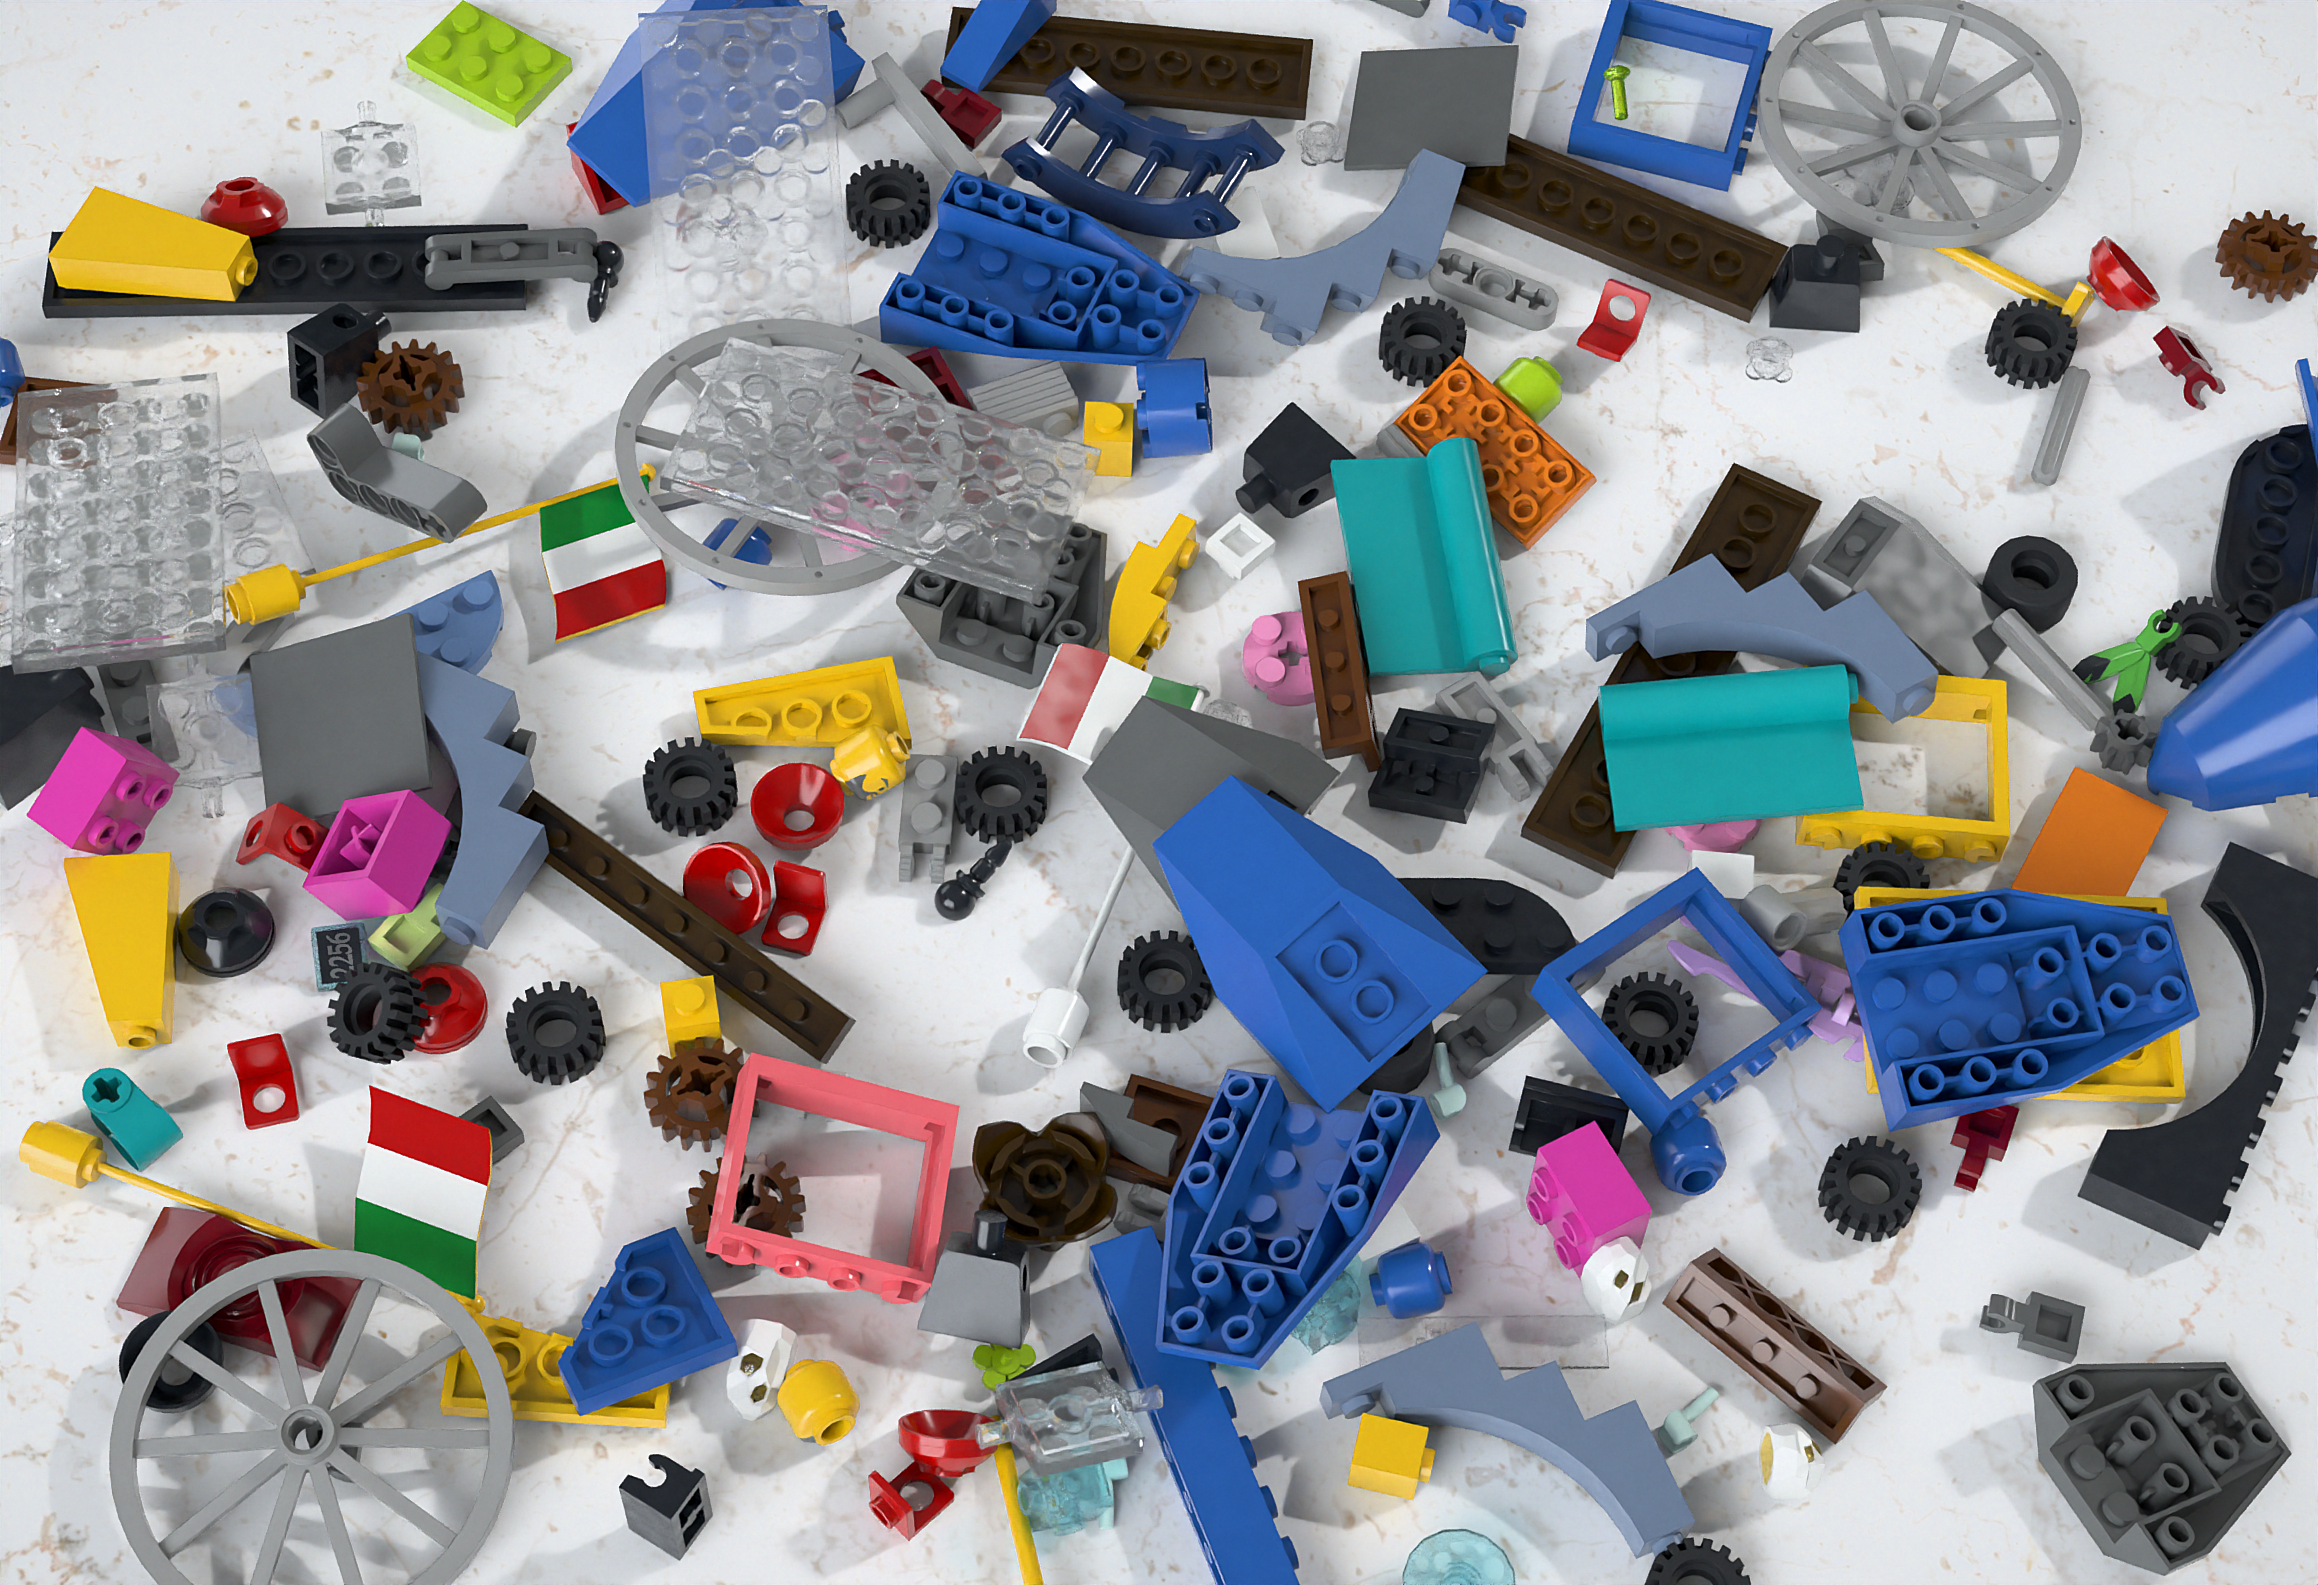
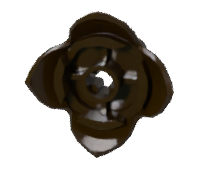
M1069 1112L1052 1118L1042 1130L1037 1132L1029 1130L1019 1122L1005 1120L978 1127L973 1144L972 1164L974 1175L984 1195L983 1200L979 1204V1210H994L1007 1216L1004 1240L1023 1243L1028 1247H1038L1043 1251L1053 1252L1059 1250L1064 1243L1077 1242L1091 1237L1105 1229L1113 1221L1116 1215L1118 1196L1115 1188L1106 1181V1172L1110 1160L1109 1140L1096 1112ZM1049 1184L1054 1185V1191L1051 1193L1042 1194L1035 1191V1186L1044 1189Z

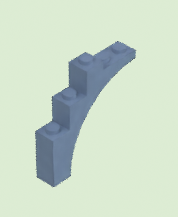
M1423 148L1408 164L1395 196L1383 213L1366 229L1338 245L1305 256L1270 260L1232 257L1195 246L1183 260L1178 277L1189 282V286L1196 288L1200 293L1208 295L1217 293L1232 299L1233 303L1243 310L1265 312L1260 330L1272 334V338L1281 344L1304 346L1317 333L1327 299L1339 310L1363 313L1377 298L1386 267H1389L1391 272L1398 277L1421 280L1436 265L1466 165Z

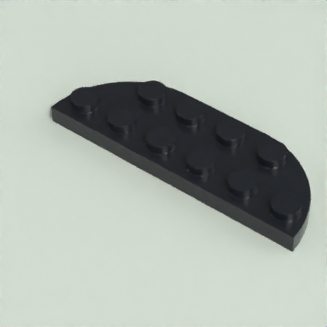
M2307 424L2283 427L2280 429L2279 434L2265 438L2262 441L2255 440L2238 458L2225 490L2211 566V589L2218 608L2221 602L2224 601L2230 605L2226 613L2231 615L2237 610L2243 616L2239 625L2247 623L2250 630L2247 635L2248 638L2254 635L2280 610L2310 598L2312 595L2318 560V467Z
M1396 878L1488 970L1486 974L1540 975L1543 967L1577 946L1571 929L1557 910L1538 895L1507 881L1483 878Z

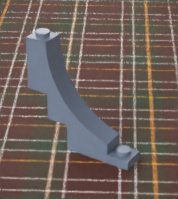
M1712 553L1586 619L1585 649L1596 663L1612 654L1617 655L1625 652L1634 642L1639 641L1653 659L1678 653L1719 650L1759 653L1783 658L1809 667L1844 664L1847 673L1856 674L1858 694L1874 705L1892 724L1908 715L1916 716L1921 714L1935 699L1939 671L1866 589L1823 611L1789 571L1746 593Z
M417 651L427 737L438 748L453 771L461 790L463 808L461 838L456 859L448 880L435 902V908L441 931L450 940L460 945H469L471 943L488 950L549 854L545 826L517 814L535 785L530 758L503 747L520 720L515 691Z
M1476 1321L1323 1382L1319 1401L1328 1420L1344 1414L1346 1419L1361 1416L1362 1413H1367L1376 1406L1375 1401L1379 1400L1389 1419L1415 1425L1453 1426L1479 1431L1510 1441L1537 1454L1561 1469L1594 1498L1620 1530L1636 1559L1652 1552L1655 1558L1659 1553L1664 1555L1667 1550L1666 1546L1673 1542L1676 1543L1678 1549L1681 1548L1684 1543L1683 1539L1688 1537L1696 1522L1636 1400L1584 1420L1556 1360L1504 1380Z

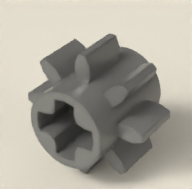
M2119 709L2112 721L2104 717L2099 719L2094 730L2096 735L2090 745V751L2099 752L2103 769L2109 768L2113 771H2122L2124 775H2128L2135 763L2141 767H2147L2153 754L2151 749L2156 741L2157 733L2148 732V726L2145 722L2146 717L2125 713L2123 709Z

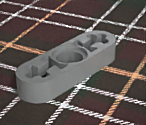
M1446 248L1440 250L1436 265L1429 271V284L1437 293L1525 329L1533 331L1544 330L1550 327L1556 319L1559 299L1553 288L1459 249ZM1450 269L1456 270V271L1452 272L1451 275H1445V274H1444V273L1449 272ZM1471 276H1474L1473 284L1468 285L1467 283L1470 284ZM1486 283H1497L1503 286L1506 292L1499 296H1490L1484 293L1480 287ZM1514 293L1520 295V296H1518V295L1516 296V301H1515V303L1512 302V301H1513ZM1536 303L1543 305L1539 306L1537 310L1529 308H1532Z

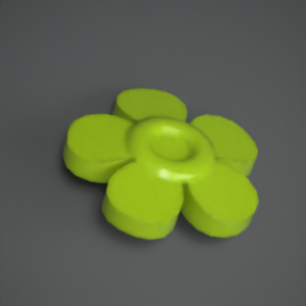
M990 1344V1346L979 1345L974 1350L972 1361L978 1369L986 1370L981 1379L982 1384L987 1389L997 1392L999 1385L1023 1373L1034 1364L1036 1360L1034 1349L1028 1344H1023L1021 1349L1015 1348L1014 1350L1011 1347Z

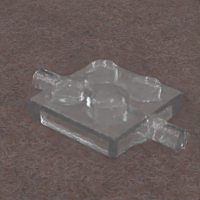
M367 100V114L364 101H361L357 104L359 124L341 130L321 131L325 205L328 215L365 212V227L374 226V220L376 226H385L384 210L422 206L417 133L414 122L400 124L377 122L376 103Z
M197 645V665L196 652L194 647L190 646L185 649L188 677L177 682L146 685L152 749L154 755L181 773L173 787L187 786L201 789L202 816L204 818H213L211 802L213 798L214 813L219 818L225 815L222 786H226L238 779L262 777L252 677L250 673L221 677L209 674L207 647Z
M1102 1361L996 1384L995 1402L1004 1420L975 1425V1438L980 1449L1012 1442L1022 1450L1036 1478L1142 1454L1145 1436L1135 1421L1134 1414L1152 1409H1161L1163 1407V1395L1157 1384L1127 1392V1390L1111 1379Z

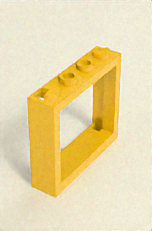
M1938 675L1934 702L1921 714L1906 716L1986 724L1989 821L1866 810L1796 816L1795 844L1820 846L1823 847V850L1835 848L1855 849L1862 845L1867 853L1870 843L1879 842L1880 851H1885L1887 844L1891 843L1897 845L1894 853L1902 854L1907 849L1921 859H1935L1938 857L1966 859V861L1977 864L1978 860L2000 862L2010 839L2006 681ZM1859 694L1858 703L1850 704L1849 712L1883 715L1874 705Z

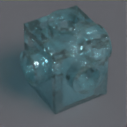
M1343 1270L1290 1333L1293 1338L1299 1339L1312 1356L1329 1344L1335 1345L1341 1342L1356 1328L1361 1294L1356 1282L1346 1271Z
M1065 1448L1041 1453L1034 1457L1035 1464L1018 1478L1017 1498L1022 1513L1029 1517L1032 1532L1053 1529L1054 1536L1073 1534L1087 1528L1086 1522L1096 1520L1114 1505L1099 1450L1070 1456Z

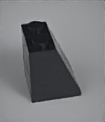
M56 652L0 667V803L8 811L46 784L81 726L106 733L100 719L105 715V712L96 698L90 693V690L95 687L90 676L77 663L69 666Z

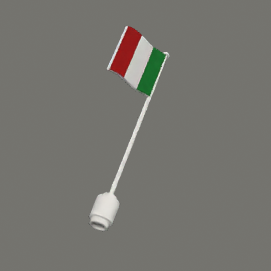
M1062 643L1058 646L1015 740L1029 741L1052 747L1092 765L1142 695L1198 712L1203 698L1210 696L1211 689L1205 682H1197L1193 686L1155 677L1099 650L1077 644ZM1130 844L1123 856L1067 987L1057 986L1056 988L1043 990L1022 1036L1025 1043L1023 1052L1028 1059L1040 1066L1058 1068L1064 1060L1069 1059L1090 1014L1089 1007L1084 1002L1082 995L1077 992V989L1136 855Z

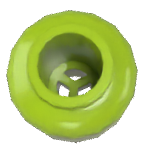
M1539 356L1533 359L1528 357L1517 358L1493 382V385L1538 425L1562 400L1560 386L1563 384L1561 376L1552 365Z

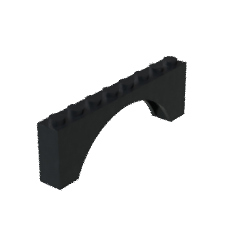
M2231 841L2216 868L2200 907L2215 921L2228 938L2239 958L2249 986L2253 1010V1027L2250 1049L2244 1069L2223 1093L2189 1115L2152 1127L2107 1129L2077 1195L2082 1199L2197 1250H2200L2209 1233L2219 1237L2232 1208L2223 1203L2228 1190L2236 1193L2244 1179L2249 1163L2240 1160L2245 1146L2254 1150L2266 1124V1120L2258 1117L2262 1104L2268 1107L2272 1106L2283 1082L2282 1077L2275 1075L2279 1062L2285 1065L2289 1064L2300 1040V1036L2291 1033L2295 1022L2299 1021L2303 1024L2306 1022L2317 997L2316 994L2308 990L2312 980L2318 982V878Z

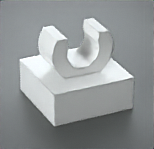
M1239 512L1206 540L1205 552L1219 563V568L1233 580L1239 579L1241 581L1275 552L1276 541Z

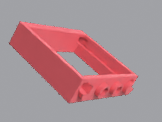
M752 1052L737 1077L705 1251L721 1255L720 1257L724 1261L735 1265L754 1263L774 1268L777 1274L788 1278L807 1276L827 1281L830 1287L840 1291H856L860 1289L880 1294L883 1300L894 1304L917 1303L931 1286L934 1276L960 1106ZM755 1099L926 1142L906 1267L732 1224Z

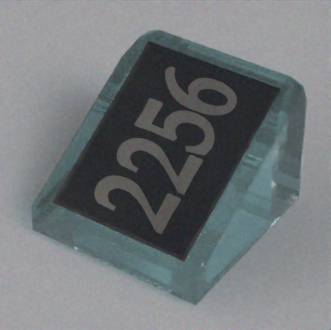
M362 922L321 926L311 929L318 992L333 991L338 982L347 984L348 982L344 976L350 969L358 971L357 965L361 963L370 964L369 941Z

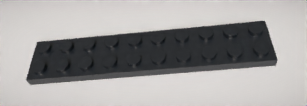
M528 224L280 228L271 233L249 237L254 256L258 262L257 273L253 282L248 286L245 285L235 302L67 289L58 286L48 257L42 309L46 319L319 314L337 303H346L360 313H369L372 310H378L382 313L526 310L528 280L454 283L445 290L429 288L425 283V267L430 263L425 256V242L433 235L529 230ZM64 231L51 232L49 253ZM454 257L452 260H462V257Z

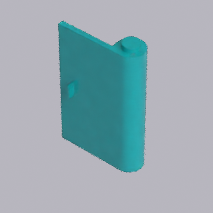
M1458 437L1435 444L1426 457L1332 460L1330 468L1367 676L1476 671L1481 672L1484 676H1497L1509 671L1510 665L1518 660V651L1477 443L1470 438Z
M1838 664L1598 686L1599 717L1615 832L1863 810L1864 802L1848 719L1850 704L1858 703L1856 674L1847 673L1845 665Z

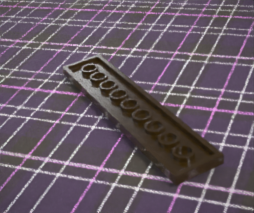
M1733 463L1668 576L1712 553L1743 590L1748 593L1787 571L1816 520L1823 501ZM1636 641L1628 650L1623 652L1605 685L1726 675L1730 673L1741 651L1705 650L1678 653L1653 659L1642 644ZM1597 697L1525 820L1520 837L1613 880L1641 830L1615 832Z

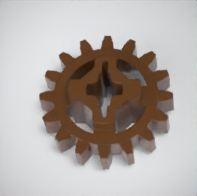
M2264 210L2262 218L2257 219L2249 211L2245 213L2242 222L2233 218L2228 229L2223 230L2217 245L2219 249L2215 262L2223 264L2219 273L2221 277L2234 278L2231 286L2233 290L2240 289L2243 286L2249 289V299H2253L2257 293L2264 294L2267 303H2272L2275 295L2280 294L2288 302L2291 301L2295 291L2302 295L2306 293L2309 284L2315 280L2318 273V249H2314L2317 237L2315 235L2304 236L2302 233L2305 224L2302 222L2295 226L2288 224V214L2284 213L2279 220L2272 218L2270 210Z
M412 339L409 347L402 349L400 344L395 341L392 342V352L389 354L379 349L374 351L376 364L370 362L362 364L364 376L358 377L356 380L362 412H368L369 421L372 425L383 421L385 433L390 434L398 426L403 428L404 434L411 435L414 427H420L426 435L430 433V423L435 421L442 426L448 424L446 411L458 413L460 410L458 399L465 397L461 367L459 364L453 363L452 353L449 350L438 354L437 345L434 342L429 343L425 349H421L417 339Z
M696 1037L694 1049L687 1051L678 1042L674 1044L676 1057L670 1059L661 1054L657 1057L660 1072L647 1073L646 1079L650 1090L644 1092L646 1108L651 1109L648 1113L652 1127L662 1126L663 1140L669 1142L678 1135L681 1139L682 1150L685 1151L692 1147L694 1141H701L706 1153L711 1152L712 1140L720 1139L725 1145L732 1108L727 1113L726 1109L729 1104L733 1103L738 1073L744 1065V1055L740 1047L732 1050L729 1054L725 1053L723 1039L718 1038L712 1048H705L702 1037ZM680 1077L678 1084L672 1087L674 1082ZM755 1099L752 1117H759V1101Z
M761 1152L756 1158L755 1163L747 1162L746 1155H744L732 1224L792 1239L793 1235L791 1232H803L804 1220L800 1214L806 1212L805 1196L799 1194L801 1188L800 1180L797 1176L786 1178V1163L780 1161L770 1168L768 1167L766 1153ZM722 1157L716 1159L718 1172L712 1174L709 1171L701 1170L699 1172V1179L702 1188L692 1187L688 1191L690 1204L693 1205L686 1208L688 1225L694 1226L691 1228L694 1243L706 1242L705 1249ZM767 1187L772 1189L779 1196V1198L782 1201V1204H778L777 1197L770 1196L767 1194ZM753 1199L755 1206H751ZM738 1214H742L740 1221L738 1220ZM706 1252V1257L710 1260L718 1255ZM725 1261L726 1267L732 1268L734 1264ZM751 1263L747 1266L749 1270L755 1269L756 1264Z

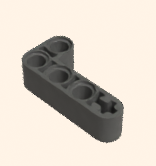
M343 402L307 434L308 444L334 489L355 505L445 543H452L487 511L488 506L484 497L469 481L383 446L367 418L349 403Z

